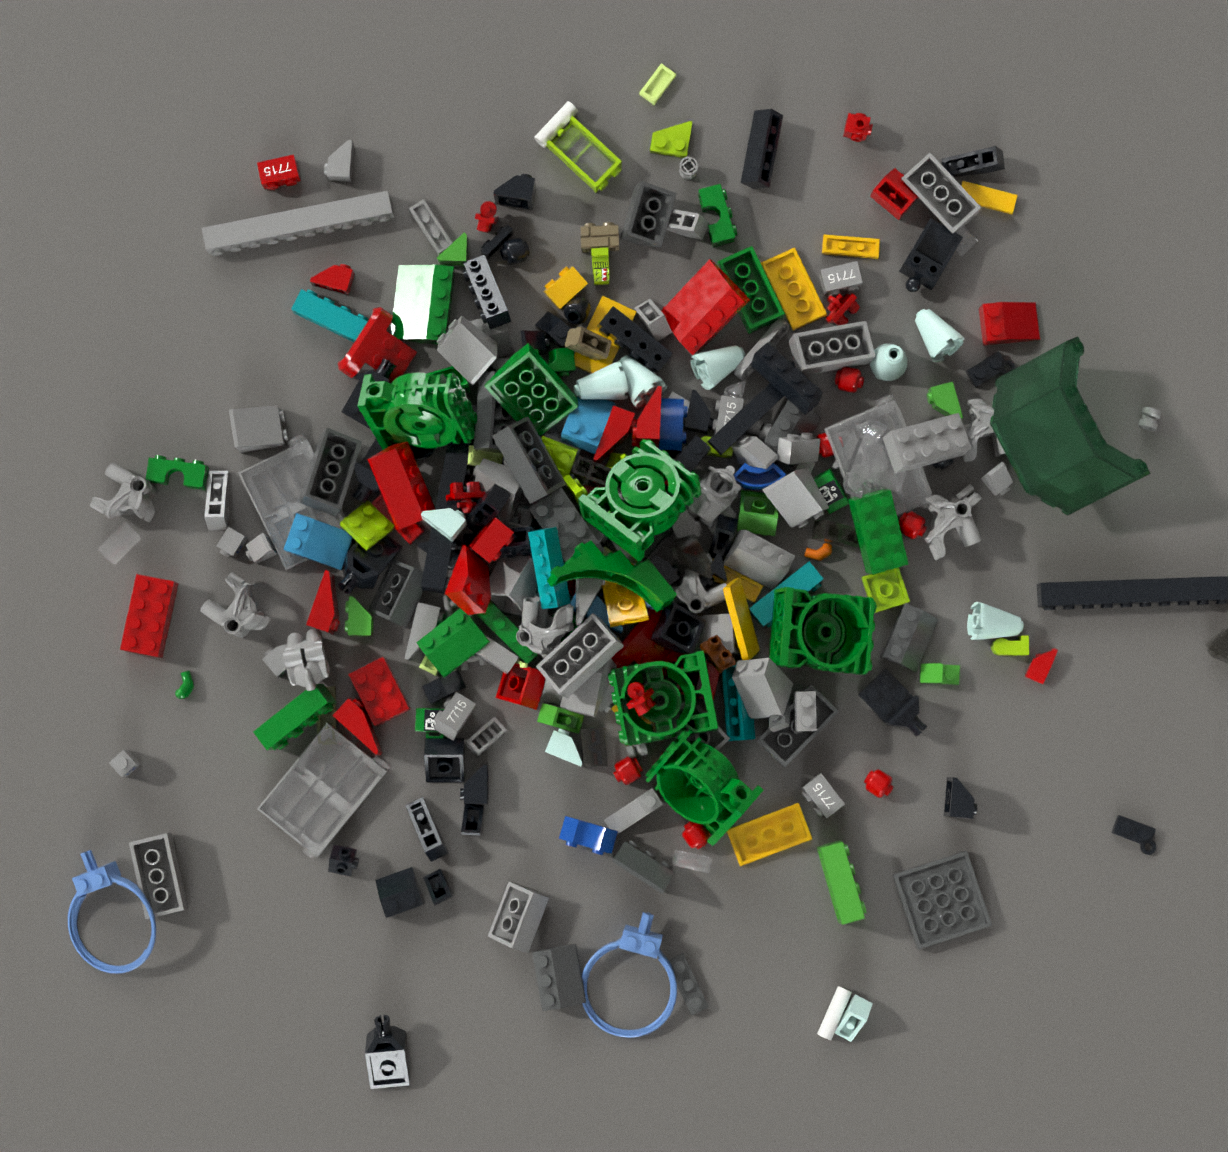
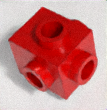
M848 113L843 137L851 138L854 142L865 141L867 135L870 136L873 124H870L871 117H867L863 113Z

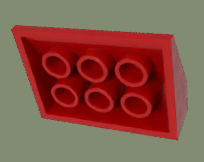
M709 259L661 312L665 315L670 329L678 341L693 356L700 353L750 299Z

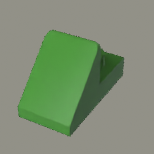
M942 663L920 664V683L959 685L960 665H944Z

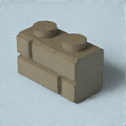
M605 222L603 226H595V223H586L580 227L582 253L591 252L593 248H608V251H619L618 225H614L613 222Z
M577 327L576 329H569L565 347L597 361L608 357L611 340L583 327Z

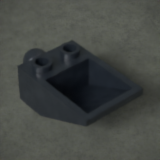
M930 218L899 270L900 273L909 277L905 284L906 289L909 292H917L921 285L932 290L963 237L956 232L952 234L944 225Z

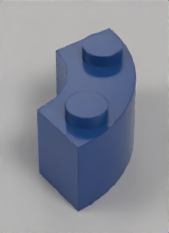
M661 398L659 449L682 451V443L686 444V432H683V418H687V406H684V399Z
M744 463L733 476L736 483L742 488L763 490L785 477L786 474L774 463L767 469L751 467Z
M565 816L559 839L565 840V845L577 848V844L592 848V852L603 855L604 852L612 854L618 831Z

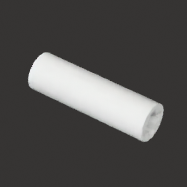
M567 101L534 137L536 142L545 148L547 146L546 142L548 140L552 141L559 129L564 128L568 124L571 116L574 117L578 113L577 108Z
M840 986L837 987L818 1030V1035L832 1040L852 992Z

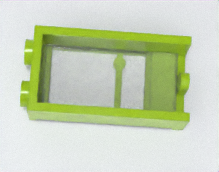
M571 116L570 124L565 129H559L557 137L552 142L550 140L546 142L547 148L592 188L595 193L599 189L601 191L605 189L609 183L608 180L612 176L616 177L622 170V161L573 116Z

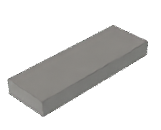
M425 199L408 209L439 256L452 244V241Z

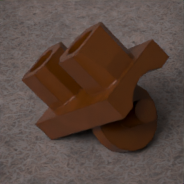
M718 635L700 644V648L709 659V664L714 666L719 673L736 665L732 653L721 643Z

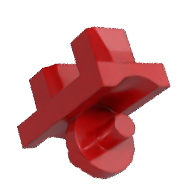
M486 201L480 207L481 212L476 213L475 219L479 220L477 230L489 233L493 223H497L499 217L494 216L497 212L495 203Z
M838 294L836 298L829 296L827 300L830 305L827 309L831 312L825 320L837 326L847 324L849 320L843 314L846 310L850 314H855L859 310L860 306L855 301L857 297L854 294H845L844 297Z
M479 481L466 483L467 492H463V482L451 483L450 494L446 495V501L461 500V502L457 503V508H461L464 513H470L472 507L476 505V502H472V500H478L485 494V491L481 492Z
M633 682L628 686L627 693L632 698L626 704L628 709L634 707L638 716L647 713L655 705L651 698V695L654 693L652 687L645 692L644 686L639 682Z

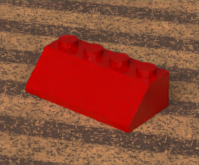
M408 441L391 445L368 459L397 530L422 521L421 513L423 511L435 510Z

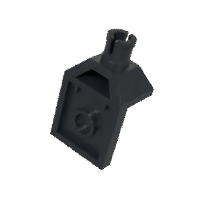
M383 358L376 371L370 370L357 374L356 379L359 382L341 412L370 429L357 406L364 375L372 374L376 382L386 381L391 384L393 381L389 378L397 365Z
M377 439L373 442L360 464L356 462L354 465L357 481L360 484L352 497L364 504L372 492H381L368 462L369 458L382 451Z
M387 535L367 551L356 542L346 554L342 568L344 579L338 584L340 590L343 591L347 586L344 593L351 594L356 586L362 589H373L379 575L397 556L403 546Z
M886 668L858 694L887 726L907 727L916 737L922 733V730L924 731L927 728V725L917 716L919 714V697L917 695L912 696Z
M379 1015L374 1019L376 1028L370 1031L366 1038L365 1057L370 1089L410 1085L405 1051L406 1031L396 1026H390V1017L388 1015L383 1016L384 1022L382 1023V1017Z

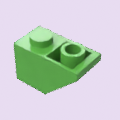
M349 596V601H346L345 611L349 612L348 620H345V632H348L349 636L373 637L374 617L356 598Z

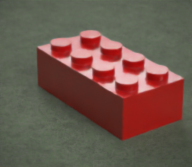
M136 574L120 650L163 658L179 583Z

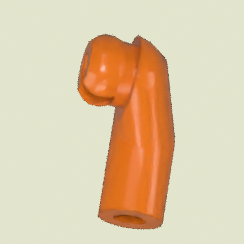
M824 543L818 550L806 548L804 557L822 561L831 555L832 545Z

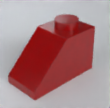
M333 265L311 277L310 282L312 286L349 295L355 273L349 265Z

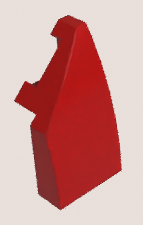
M1053 648L1051 651L1036 654V657L1032 659L1025 673V677L1043 684L1058 649Z

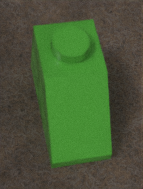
M953 382L934 386L928 390L926 394L929 405L932 404L934 410L945 416L959 413L961 420L963 419Z
M542 703L537 722L579 734L584 715Z

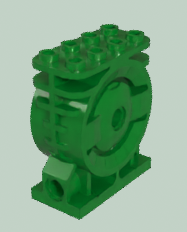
M408 373L399 376L391 384L386 381L376 382L372 374L364 375L357 406L382 450L392 444L407 441L410 446L437 448L445 446L450 442L459 444L461 437L464 443H471L472 439H474V425L477 423V413L473 411L471 401L467 399L465 389H462L459 377H456L455 373H449L447 380L444 374L436 376L428 373Z
M643 439L640 442V448L635 447L632 449V455H627L613 466L607 476L605 487L594 488L587 496L582 494L578 498L582 518L640 562L645 557L644 551L654 542V535L663 533L672 527L680 514L686 510L685 505L691 506L694 502L693 497L699 498L701 496L700 478L696 473L685 469V466L680 461L673 460L665 450L661 451L658 449L653 441ZM664 476L668 481V493L672 494L673 497L666 493ZM620 488L625 503L619 497L618 490Z
M793 587L774 589L769 658L777 667L800 668L804 664L807 667L822 671L855 675L867 674L872 669V660L870 658L874 647L872 632L875 630L873 618L877 608L876 602L872 597L831 593L810 596L806 590L794 589ZM815 604V613L809 615L803 623L805 615L813 610V605ZM822 628L826 629L827 632L825 638L821 635ZM840 648V650H839L837 653H835L834 655H832L831 663H830L831 653L835 652L836 650H838V649Z
M704 651L681 655L675 664L664 661L647 662L623 666L617 669L612 668L611 673H608L609 684L614 686L615 691L611 693L612 701L618 707V711L615 712L616 722L618 725L621 724L622 731H618L620 743L625 744L626 747L669 739L679 735L684 729H691L695 734L719 730ZM681 662L683 669L678 668ZM663 669H667L668 678L679 684L685 696L684 710L676 720V728H673L672 719L677 716L681 709V694L673 683L664 680ZM645 672L648 682L644 685L645 692L652 687L654 693L651 695L653 701L657 696L665 698V703L662 706L654 705L647 713L643 714L647 720L655 723L657 733L652 731L650 724L644 722L638 716L634 707L628 709L626 705L632 699L627 693L628 686L633 682L642 684V674ZM700 672L702 687L700 690H695L687 674ZM697 696L704 697L706 713L695 715ZM691 721H693L694 728H692L691 726H689V724L691 723Z
M684 729L645 774L648 777L645 781L649 783L656 775L657 785L654 789L656 791L659 789L664 800L679 815L694 823L703 824L712 834L707 842L713 846L745 813L764 789L757 785L752 791L739 779L735 768L722 753L712 746L700 742L702 740L700 737L696 741L688 742L687 739L693 731L690 729L687 732Z

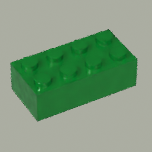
M752 246L717 262V266L750 299L738 312L748 334L766 327L778 319H783L785 313Z
M881 489L849 498V506L866 573L874 575L908 565L891 490Z
M316 684V688L312 691L305 690L253 731L266 750H282L289 744L288 740L293 737H299L304 733L303 729L306 726L314 725L319 721L318 717L323 713L326 715L334 709L333 705L337 701L324 684Z

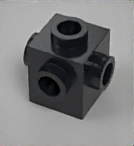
M334 845L329 858L328 872L351 876L353 869L357 870L359 858L356 857L357 849Z

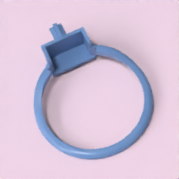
M88 850L80 854L87 871L72 878L77 892L72 899L68 911V930L71 941L79 955L88 964L100 971L114 974L132 971L142 965L153 950L156 940V921L153 910L141 889L132 881L121 877L116 861L98 867L92 851ZM112 882L136 894L145 905L151 921V938L147 949L134 962L121 966L103 963L92 956L81 942L77 929L78 913L87 893L112 885Z
M642 913L639 928L626 924L622 937L604 945L594 953L582 972L586 1003H582L587 1015L599 1028L615 1036L633 1038L655 1031L668 1019L676 1003V976L671 963L660 949L663 934L650 931L654 915L651 913ZM618 947L656 959L658 956V960L665 968L669 977L670 997L664 1012L653 1023L640 1029L626 1030L607 1024L595 1013L588 999L587 981L592 967L604 954Z

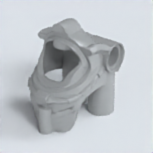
M982 399L968 400V405H970L968 412L972 421L967 427L966 434L972 449L963 455L964 462H969L976 458L977 441L981 437H992L996 457L1015 452L1009 424L1011 419L1010 412L1005 408H991Z
M110 463L105 471V475L119 483L121 488L116 496L109 501L93 497L90 507L102 514L105 513L109 519L123 514H136L140 519L144 518L145 521L150 523L155 514V508L152 504V499L156 495L155 486L118 464Z
M710 466L700 480L701 496L699 498L693 497V504L685 506L686 512L695 518L697 515L700 516L699 521L711 529L718 520L719 515L732 504L741 490V486L736 483L733 476L735 472L734 467L727 466L725 469H715ZM720 482H725L721 489L718 491L717 487L719 486Z
M932 495L925 498L926 503L929 504L928 510L933 515V518L930 522V531L924 539L927 544L930 543L929 548L934 560L945 556L944 535L952 528H956L964 547L982 541L972 517L969 502L961 500L952 503L941 495ZM957 506L961 509V514L957 512Z
M709 553L696 558L695 562H687L685 577L681 580L680 586L672 587L677 593L672 603H677L695 615L726 600L723 592L726 583L705 591L699 580V572L707 568L713 561ZM690 603L697 604L698 610H693Z
M233 572L225 578L227 584L235 592V598L226 610L215 601L208 599L200 612L218 625L224 627L227 633L242 638L250 630L264 629L271 621L270 617L264 616L265 613L257 611L251 590L253 585L247 582L244 583L245 580Z
M535 593L533 598H524L522 625L519 626L516 634L518 643L522 646H527L532 652L540 654L545 658L561 643V638L567 632L574 630L572 622L574 607L571 604L561 607L552 617L548 615V609H542L539 593Z
M310 629L306 634V641H303V637L299 633H291L287 638V648L283 651L291 685H300L306 687L307 691H312L316 688V684L328 678L330 674V666L322 644V633L318 629ZM304 659L307 660L308 666H304Z

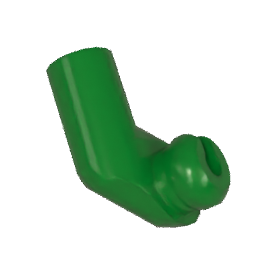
M190 671L181 673L183 684L175 691L178 699L187 698L194 689Z

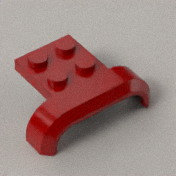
M382 307L373 308L370 319L346 356L337 363L338 369L348 377L353 378L364 364L377 370L382 359L385 358L397 365L389 378L394 381L403 375L417 352L386 331L393 315Z
M648 608L649 620L638 622L621 642L624 647L611 658L617 665L616 669L628 666L633 660L637 664L655 661L675 664L681 655H685L665 649L650 640L663 610L656 612L654 609ZM663 669L664 680L668 676L667 669Z

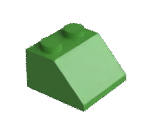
M741 490L737 531L747 530L755 534L775 536L778 521V510L765 493Z

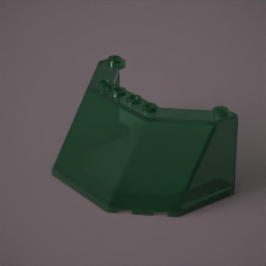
M1078 336L1063 342L996 379L997 393L994 394L992 405L994 414L990 419V425L1025 492L1031 496L1036 495L1040 497L1042 502L1053 508H1060L1062 513L1067 516L1151 474L1143 460L1133 459L1106 443L1077 388L1080 356L1084 354V345Z

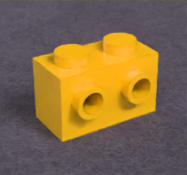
M573 266L563 268L558 273L560 275L555 281L551 279L544 286L546 288L543 291L544 294L558 309H561L588 284Z

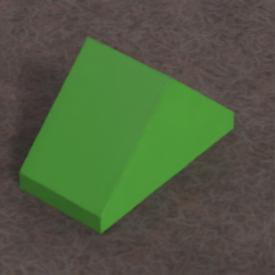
M465 232L437 257L440 265L464 266L463 263L468 260V237Z

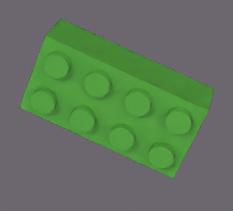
M836 841L818 846L817 851L838 923L843 925L865 919L866 907L858 894H861L858 882H854L853 875H856L853 864L849 863L847 856H850L847 844H843L842 841Z

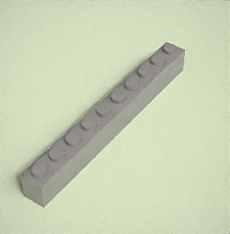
M383 191L203 227L202 233L206 251L213 256L223 254L224 251L237 252L244 247L257 248L260 247V244L264 243L270 245L277 244L279 240L286 239L287 241L296 240L299 236L312 237L319 232L332 233L335 231L334 229L342 228L347 230L353 228L354 225L367 226L374 221L387 222L390 218H394L389 192Z

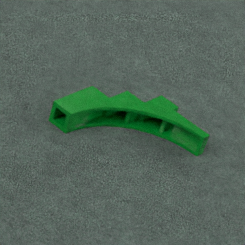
M592 540L585 544L582 542L577 545L573 556L562 567L558 565L553 568L547 580L551 587L568 580L580 578L607 580L633 591L650 604L656 612L670 605L677 596V593L649 559L632 565L621 550L615 553L610 552L604 556Z

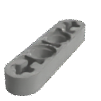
M782 319L776 320L737 365L734 375L742 381L746 380L755 370L751 366L754 353L767 342L772 347H775L787 333L789 324Z

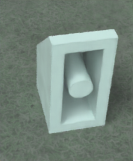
M451 508L423 511L421 513L424 521L452 542L467 525L466 519H464L466 516L459 510L454 511Z
M560 728L558 732L554 730L545 752L582 766L581 758L572 737H569V732Z
M855 994L847 1005L835 1034L851 1042L867 1021L873 1003Z

